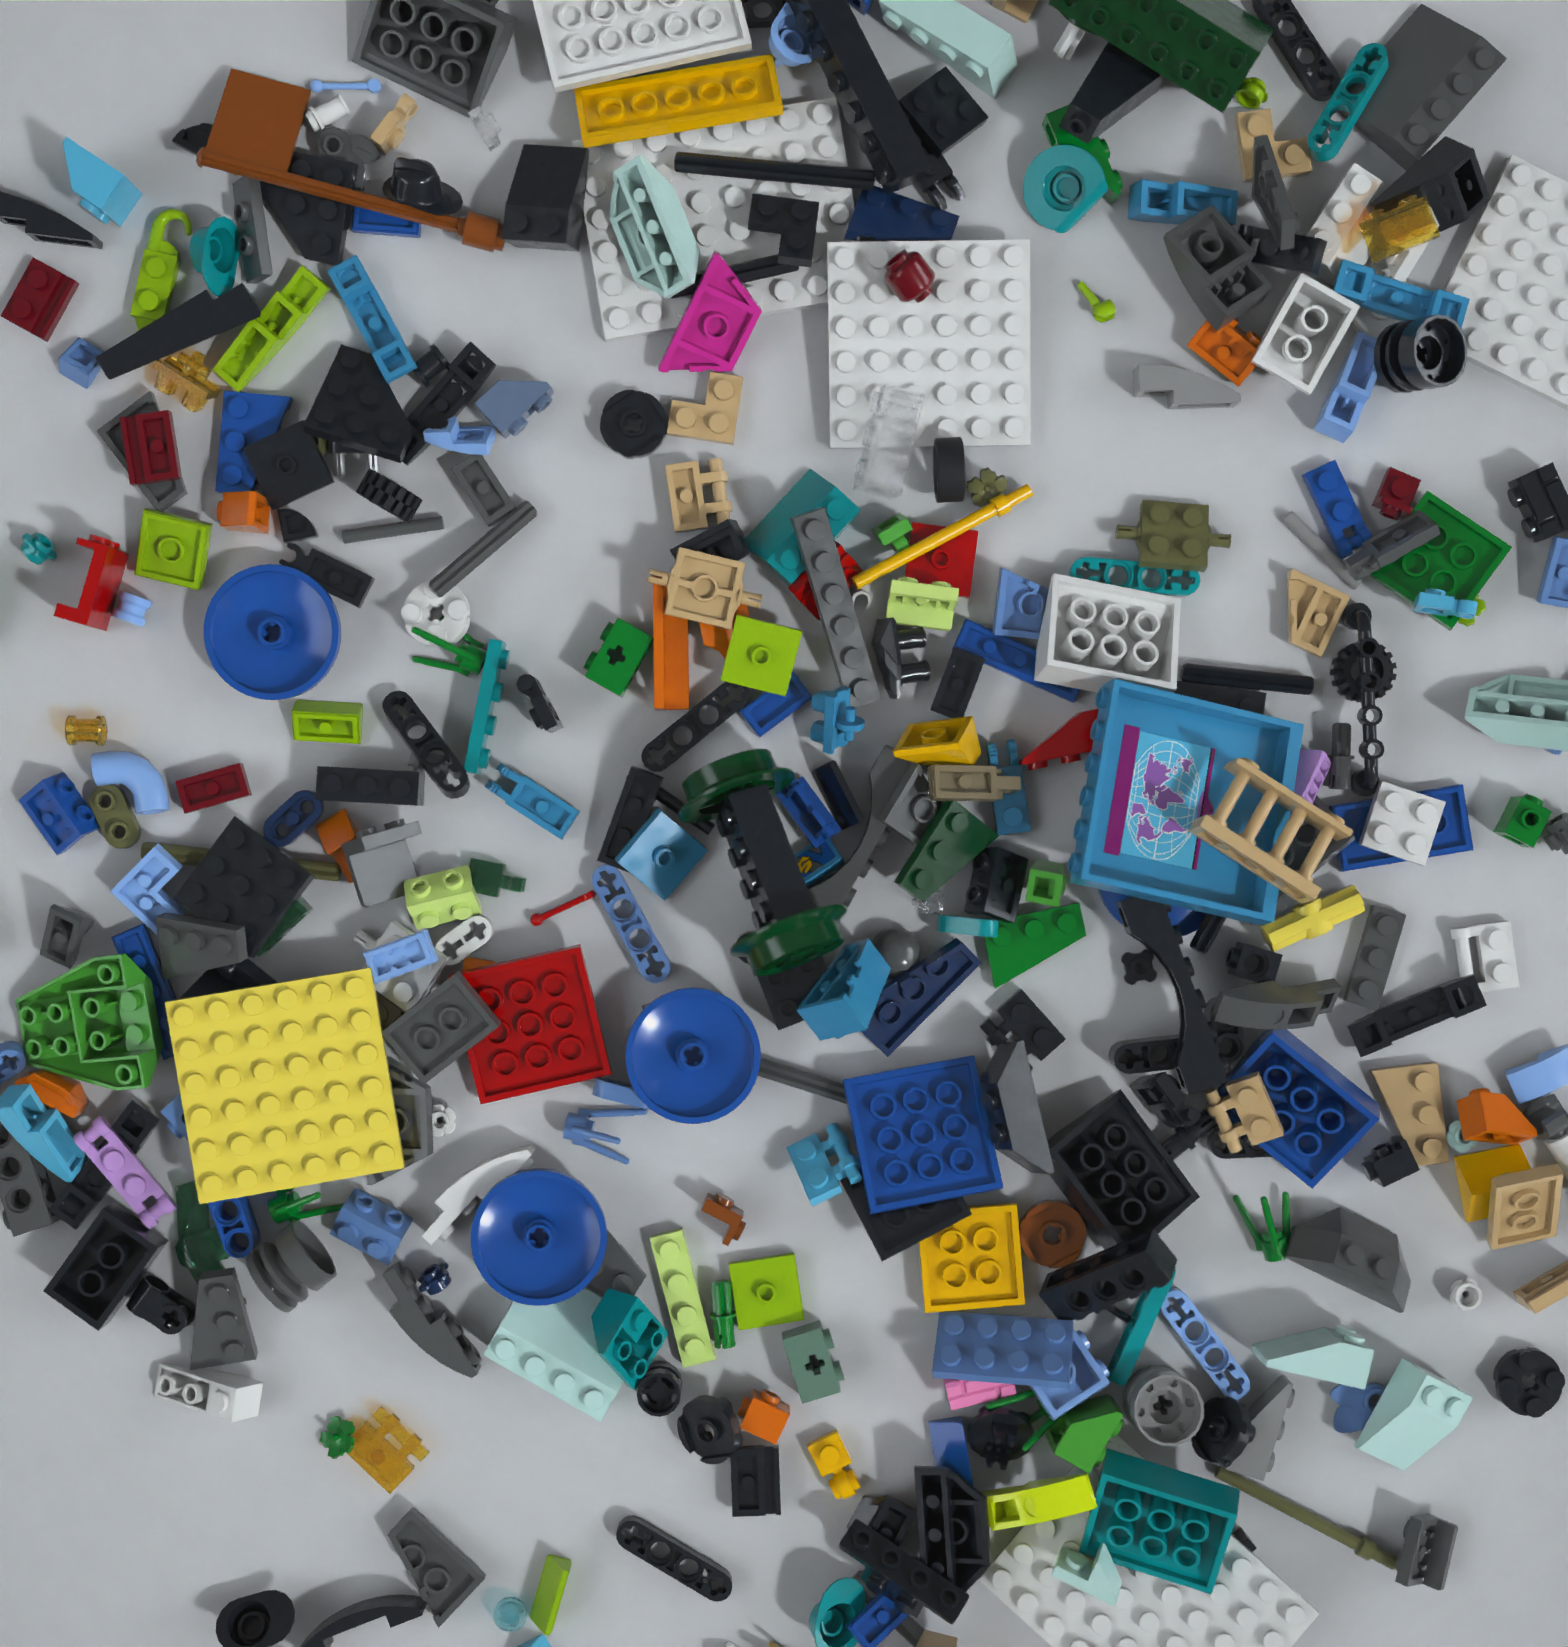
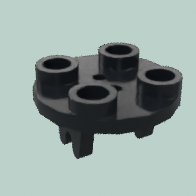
M983 1406L968 1426V1442L973 1451L985 1458L988 1468H992L994 1462H998L1000 1469L1004 1471L1007 1468L1008 1461L1021 1458L1031 1449L1030 1447L1027 1451L1022 1450V1445L1034 1434L1031 1417L1025 1412L1001 1408L987 1409L986 1406Z

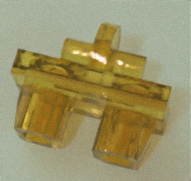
M200 351L194 352L191 356L181 352L177 359L168 356L164 361L159 359L154 363L153 369L158 371L154 387L164 394L173 395L178 386H182L187 391L181 403L192 412L201 411L208 400L218 397L222 390L221 387L207 379L211 370L203 365L205 355Z

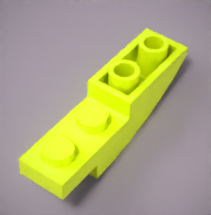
M1088 1473L1033 1480L1025 1485L980 1491L987 1497L988 1522L992 1531L1046 1522L1093 1510L1097 1507Z

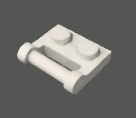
M1505 920L1450 929L1451 939H1455L1460 978L1473 974L1468 938L1475 936L1481 981H1477L1481 992L1520 987L1510 921Z

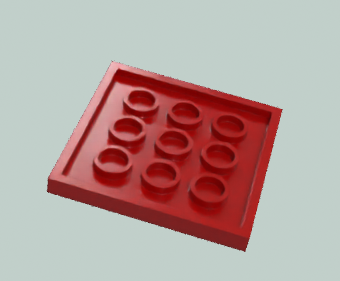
M581 944L460 971L502 1022L499 1027L467 1051L480 1105L612 1075ZM455 973L449 974L448 978H450Z

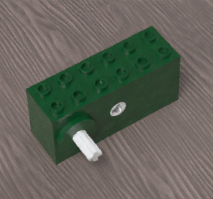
M1050 0L1048 3L1069 21L1053 49L1054 52L1058 53V57L1071 60L1086 32L1098 35L1221 113L1227 108L1274 31L1272 27L1228 0Z

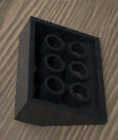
M1121 1089L1092 1107L1047 1141L1055 1171L1049 1175L1074 1209L1080 1214L1085 1224L1104 1249L1152 1229L1159 1234L1200 1197Z

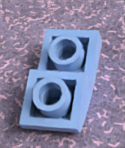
M1568 1044L1537 1054V1060L1506 1070V1077L1519 1104L1543 1096L1568 1084Z

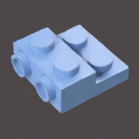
M1074 1330L1069 1389L1030 1386L1052 1421H1055L1077 1405H1081L1105 1389L1110 1383L1107 1378L1110 1376L1107 1367L1101 1359L1095 1360L1088 1350L1091 1347L1090 1343L1081 1330Z

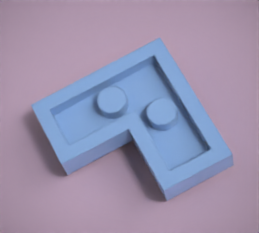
M159 843L110 891L156 935H158L156 916L162 913L183 915L186 912L161 889L183 866Z

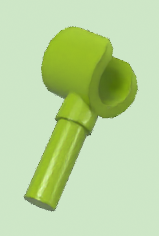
M1084 281L1077 285V288L1092 306V312L1097 322L1103 323L1115 317L1116 309L1111 299L1100 303Z

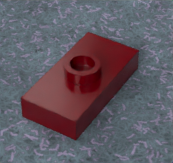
M237 763L175 781L184 814L252 795L243 763Z

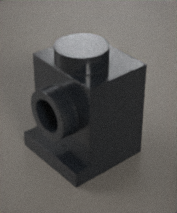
M1397 1135L1391 1137L1392 1145L1389 1143L1380 1144L1371 1149V1155L1364 1157L1365 1162L1361 1163V1166L1370 1182L1374 1180V1182L1382 1187H1386L1420 1170L1407 1141Z

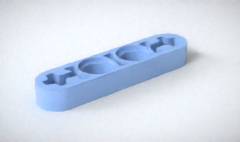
M1170 1287L1160 1311L1225 1396L1236 1400L1244 1398L1250 1390L1248 1376L1188 1296L1181 1289ZM1171 1296L1175 1299L1181 1297L1182 1299L1178 1303L1187 1315L1180 1318L1172 1307L1166 1309L1170 1305L1167 1299ZM1192 1321L1200 1322L1203 1326L1202 1334L1195 1339L1188 1338L1185 1334L1186 1326ZM1211 1348H1218L1223 1354L1222 1360L1216 1365H1209L1205 1361L1206 1352ZM1226 1368L1235 1379H1239L1238 1384L1240 1387L1237 1390H1234L1232 1387L1226 1389L1230 1385L1229 1381L1222 1374Z

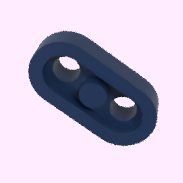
M302 790L296 792L267 818L263 826L265 838L278 847L291 845L320 819L324 812L323 800H315L316 792ZM305 801H310L313 805L312 811L308 814L302 809ZM282 823L288 827V832L285 836H281L278 833V826Z

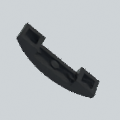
M471 341L448 366L450 370L407 417L413 431V437L402 460L405 465L408 466L431 445L425 442L423 431L429 427L431 429L446 427L448 425L447 419L459 415L495 368L496 364Z
M1471 974L1403 998L1349 1024L1347 1028L1359 1056L1364 1057L1392 1045V1042L1451 1017L1456 1019L1485 1007L1487 1004L1475 976Z
M132 1100L111 1128L119 1134L135 1155H137L160 1119L135 1100ZM104 1139L98 1148L100 1149L108 1141ZM89 1159L75 1179L67 1184L48 1210L76 1230L97 1207L113 1185L92 1160Z
M386 1595L357 1602L324 1620L307 1636L300 1647H330L334 1641L332 1636L385 1615L390 1628L422 1616L427 1602L423 1601L422 1597L414 1595Z

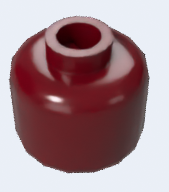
M903 250L892 257L885 265L887 271L884 280L901 302L915 300L919 303L933 291L931 284L935 279V273L919 252Z

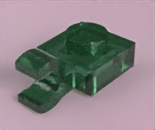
M471 858L469 868L472 884L478 894L499 897L501 888L515 892H524L526 879L505 875L506 864Z

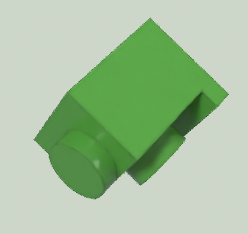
M1037 859L1030 868L1025 901L1059 907L1061 895H1064L1067 884V875L1063 873L1064 864Z

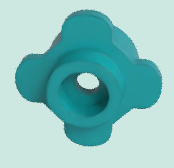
M35 532L33 535L25 533L22 536L24 543L21 544V550L34 564L41 565L47 559L54 561L57 558L52 542L45 535Z

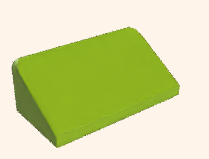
M297 700L292 709L293 740L361 744L363 704Z
M548 1554L530 1612L531 1620L548 1636L552 1634L572 1564L570 1559Z

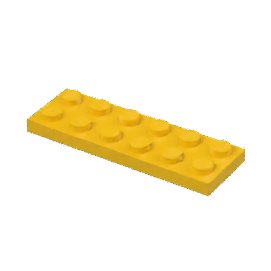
M772 54L601 82L574 89L583 148L784 115Z

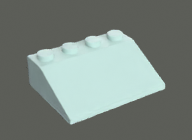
M585 1287L567 1300L551 1305L534 1306L513 1301L483 1354L485 1357L600 1422L623 1383V1380L598 1354L591 1316L603 1296L588 1287Z

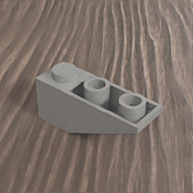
M1280 1375L1248 1408L1251 1424L1256 1429L1255 1437L1252 1442L1246 1445L1240 1456L1229 1467L1225 1468L1226 1470L1264 1481L1266 1472L1272 1470L1275 1461L1273 1449L1276 1440L1282 1438L1285 1429L1283 1417L1286 1408L1292 1406L1295 1397L1293 1384L1286 1376Z

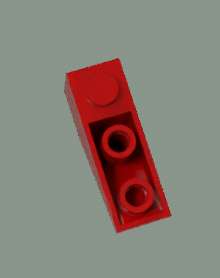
M1099 709L1075 714L1019 760V765L1028 764L1030 771L1049 767L1047 760L1060 758L1061 764L1080 761V753L1092 751L1093 740L1090 738V731L1093 722L1097 719Z

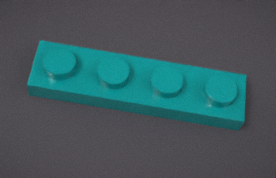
M489 639L464 764L466 772L481 774V769H487L491 750L486 748L488 735L493 736L496 729L497 716L492 714L495 702L500 703L504 684L499 683L501 669H507L510 657V650L505 649L506 643L499 640Z

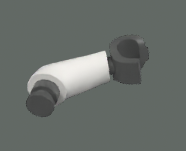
M1555 1094L1547 1097L1540 1096L1532 1100L1530 1106L1523 1110L1522 1114L1537 1130L1538 1136L1536 1138L1544 1140V1143L1568 1181V1113L1564 1110Z

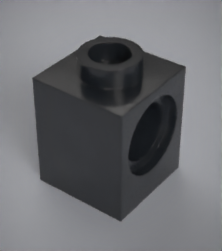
M1237 942L1235 948L1231 947L1227 955L1226 966L1229 967L1228 974L1258 983L1275 981L1283 955ZM1255 954L1259 960L1256 970L1248 972L1245 968V960L1249 955Z

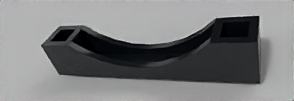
M1132 896L1116 901L1115 904L1126 934L1142 943L1155 955L1166 970L1175 989L1179 1005L1180 1029L1172 1063L1183 1093L1192 1095L1228 1082L1225 1074L1229 1072L1228 1063L1222 1052L1218 1054L1214 1044V1041L1218 1039L1215 1027L1211 1020L1206 1021L1202 1010L1206 1008L1205 999L1201 990L1194 988L1191 976L1195 975L1192 963L1188 956L1183 957L1179 946L1183 943L1181 932L1176 924H1171L1168 912L1172 911L1171 905Z

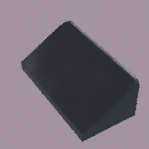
M832 760L814 769L812 776L841 829H846L863 821L864 816L836 761Z

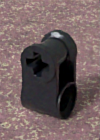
M148 1274L143 1277L126 1304L129 1311L134 1315L145 1319L168 1335L179 1333L184 1327L189 1326L194 1321L196 1308L189 1299L170 1288L163 1280ZM174 1310L179 1313V1314L177 1315V1320H178V1321H176V1320L174 1319L175 1314H176V1313L174 1312Z

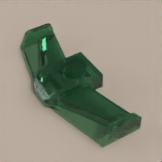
M195 1180L175 1186L176 1204L178 1206L176 1209L178 1242L175 1250L179 1263L183 1267L188 1268L198 1285L202 1272L225 1269L221 1260L228 1259L231 1256L226 1253L217 1227H210L208 1203L199 1204Z

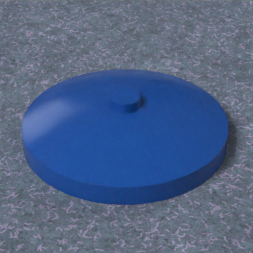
M276 564L258 565L236 573L217 590L211 599L205 615L204 643L214 669L231 687L245 695L258 699L285 700L308 692L317 686L329 673L340 649L341 622L331 596L314 578L288 566Z
M704 988L677 989L653 1000L635 1019L630 1029L625 1049L628 1077L633 1089L642 1102L658 1115L671 1121L686 1124L714 1121L736 1109L751 1092L759 1073L761 1061L759 1038L748 1015L730 998Z
M546 1168L522 1170L499 1181L482 1199L471 1227L472 1255L482 1277L502 1296L526 1305L542 1306L556 1304L579 1293L597 1274L604 1259L607 1246L606 1219L600 1203L594 1194L573 1176Z

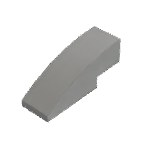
M1138 364L1133 370L1134 397L1167 396L1168 409L1234 408L1241 402V395L1228 386L1203 374L1187 369L1159 364Z

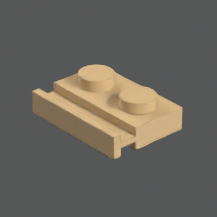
M1568 1260L1513 1291L1518 1303L1536 1314L1568 1296Z

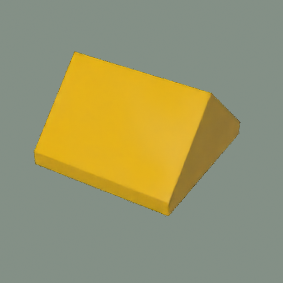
M1520 1144L1453 1156L1466 1222L1488 1218L1492 1177L1503 1173H1515L1531 1169Z

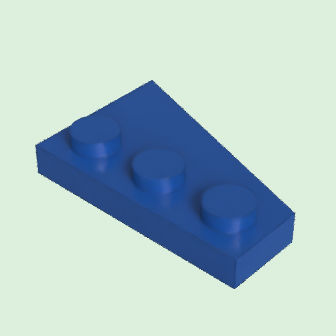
M224 391L216 492L255 490L258 480L243 447L281 430L284 416L294 400L292 397Z

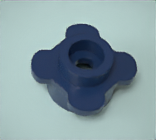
M445 1262L440 1265L433 1264L427 1267L418 1279L421 1283L419 1290L421 1292L427 1291L429 1295H434L444 1290L452 1280L447 1271L449 1265Z

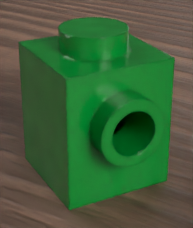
M1525 794L1524 797H1511L1493 832L1521 847L1534 848L1552 811L1542 807L1544 802L1535 796Z

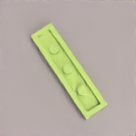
M683 1228L650 1236L683 1368L715 1360L716 1355Z

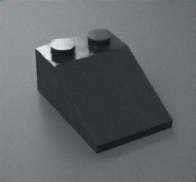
M523 145L505 204L502 234L504 241L520 248L579 252L589 160L588 148Z

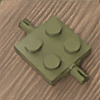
M1142 500L1140 504V520L1137 527L1119 524L1116 526V539L1135 540L1138 548L1139 567L1205 572L1208 566V550L1210 546L1229 549L1231 545V534L1211 533L1209 505Z

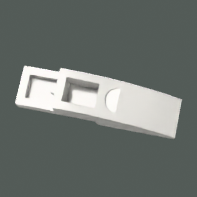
M527 1145L505 1151L479 1163L464 1173L435 1200L434 1203L443 1212L421 1237L430 1245L438 1238L444 1242L457 1227L452 1222L458 1215L462 1213L466 1217L479 1203L475 1198L476 1196L482 1200L499 1181L516 1172L527 1170L532 1165L534 1160L530 1156L535 1151V1148L532 1145Z

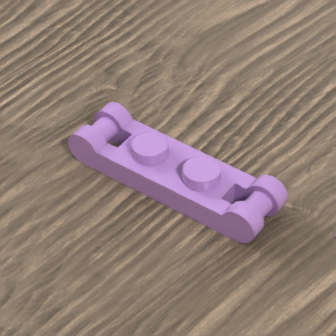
M100 1115L92 1121L93 1125L85 1132L80 1130L72 1138L76 1145L86 1153L135 1211L141 1222L148 1229H151L159 1223L158 1219L162 1215L172 1213L178 1206L119 1134L111 1128L112 1126ZM103 1136L108 1142L99 1149L94 1144V1141ZM153 1195L158 1202L149 1209L143 1201Z

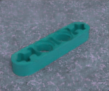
M1370 43L1358 51L1311 130L1307 143L1310 155L1316 161H1329L1339 153L1388 70V54L1383 45ZM1367 61H1372L1370 66L1368 67ZM1355 83L1366 85L1365 89L1358 94L1347 92L1348 88ZM1344 110L1349 112V116L1343 121L1335 122L1331 120L1332 115L1337 111ZM1329 137L1330 144H1324ZM1318 143L1323 144L1321 148L1318 147Z
M1082 557L1073 562L1068 572V575L1071 577L1081 578L1080 575H1076V570L1082 568L1083 564L1087 565L1089 571L1096 572L1100 570L1099 564L1104 565L1101 575L1102 583L1116 585L1110 581L1108 574L1112 567L1119 566L1125 570L1127 578L1122 585L1116 586L1166 596H1188L1194 593L1200 585V575L1197 571L1139 567L1138 561ZM1146 569H1153L1158 572L1160 581L1156 587H1147L1142 582V574ZM1166 570L1171 571L1169 574L1170 578H1178L1185 572L1186 577L1192 579V584L1186 586L1185 590H1182L1180 583L1171 582L1168 584L1169 589H1164L1167 581ZM1090 576L1086 580L1098 582L1099 576Z
M1176 1268L1174 1269L1171 1281L1161 1288L1154 1287L1142 1292L1132 1312L1131 1319L1127 1323L1107 1368L1110 1376L1107 1377L1109 1381L1120 1386H1124L1128 1381L1173 1283Z

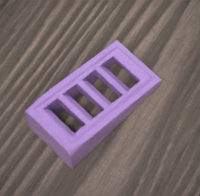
M1300 749L1294 793L1313 804L1331 766V761L1325 751Z

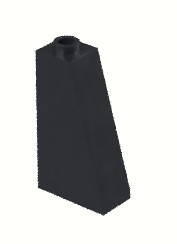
M1108 42L1068 107L1059 128L1089 144L1158 92L1166 77Z

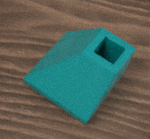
M608 1288L591 1316L598 1354L630 1389L636 1390L658 1350L663 1345L668 1331L637 1296Z

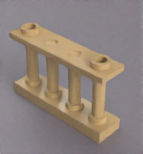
M1238 757L1227 762L1224 769L1235 776L1215 813L1195 819L1188 831L1301 904L1316 900L1322 888L1312 883L1313 878L1311 876L1331 840L1338 841L1350 837L1353 830L1344 825L1345 821L1338 815L1325 813L1260 771L1259 765L1254 761ZM1246 784L1264 795L1242 834H1236L1227 828L1226 820ZM1276 802L1292 812L1272 850L1264 852L1255 846L1256 842L1254 839ZM1303 821H1306L1320 830V833L1300 869L1294 871L1284 865L1283 857Z

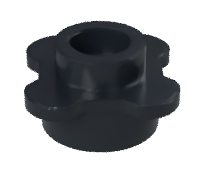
M1144 949L1141 953H1124L1121 957V962L1124 964L1126 973L1124 975L1125 982L1130 985H1134L1137 981L1142 980L1153 982L1157 977V972L1153 969L1152 964L1154 954L1148 949ZM1137 964L1142 965L1141 970L1136 969Z

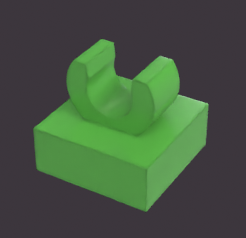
M901 513L894 515L871 529L880 544L885 546L890 543L897 553L910 546L904 534L913 530L907 517Z

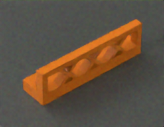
M653 583L654 709L689 710L688 620L664 615L667 601L666 586Z

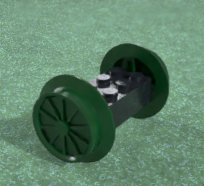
M753 749L732 754L693 772L682 783L688 802L680 809L678 814L680 820L687 823L716 819L719 834L722 838H727L730 846L728 857L734 869L738 868L741 875V892L746 900L750 899L754 909L752 920L757 930L736 942L730 948V953L735 957H747L753 975L756 977L768 976L793 969L837 949L844 943V938L837 922L847 913L846 906L842 904L815 908L772 799L774 795L792 783L795 775L791 769L777 768L771 751L767 749Z

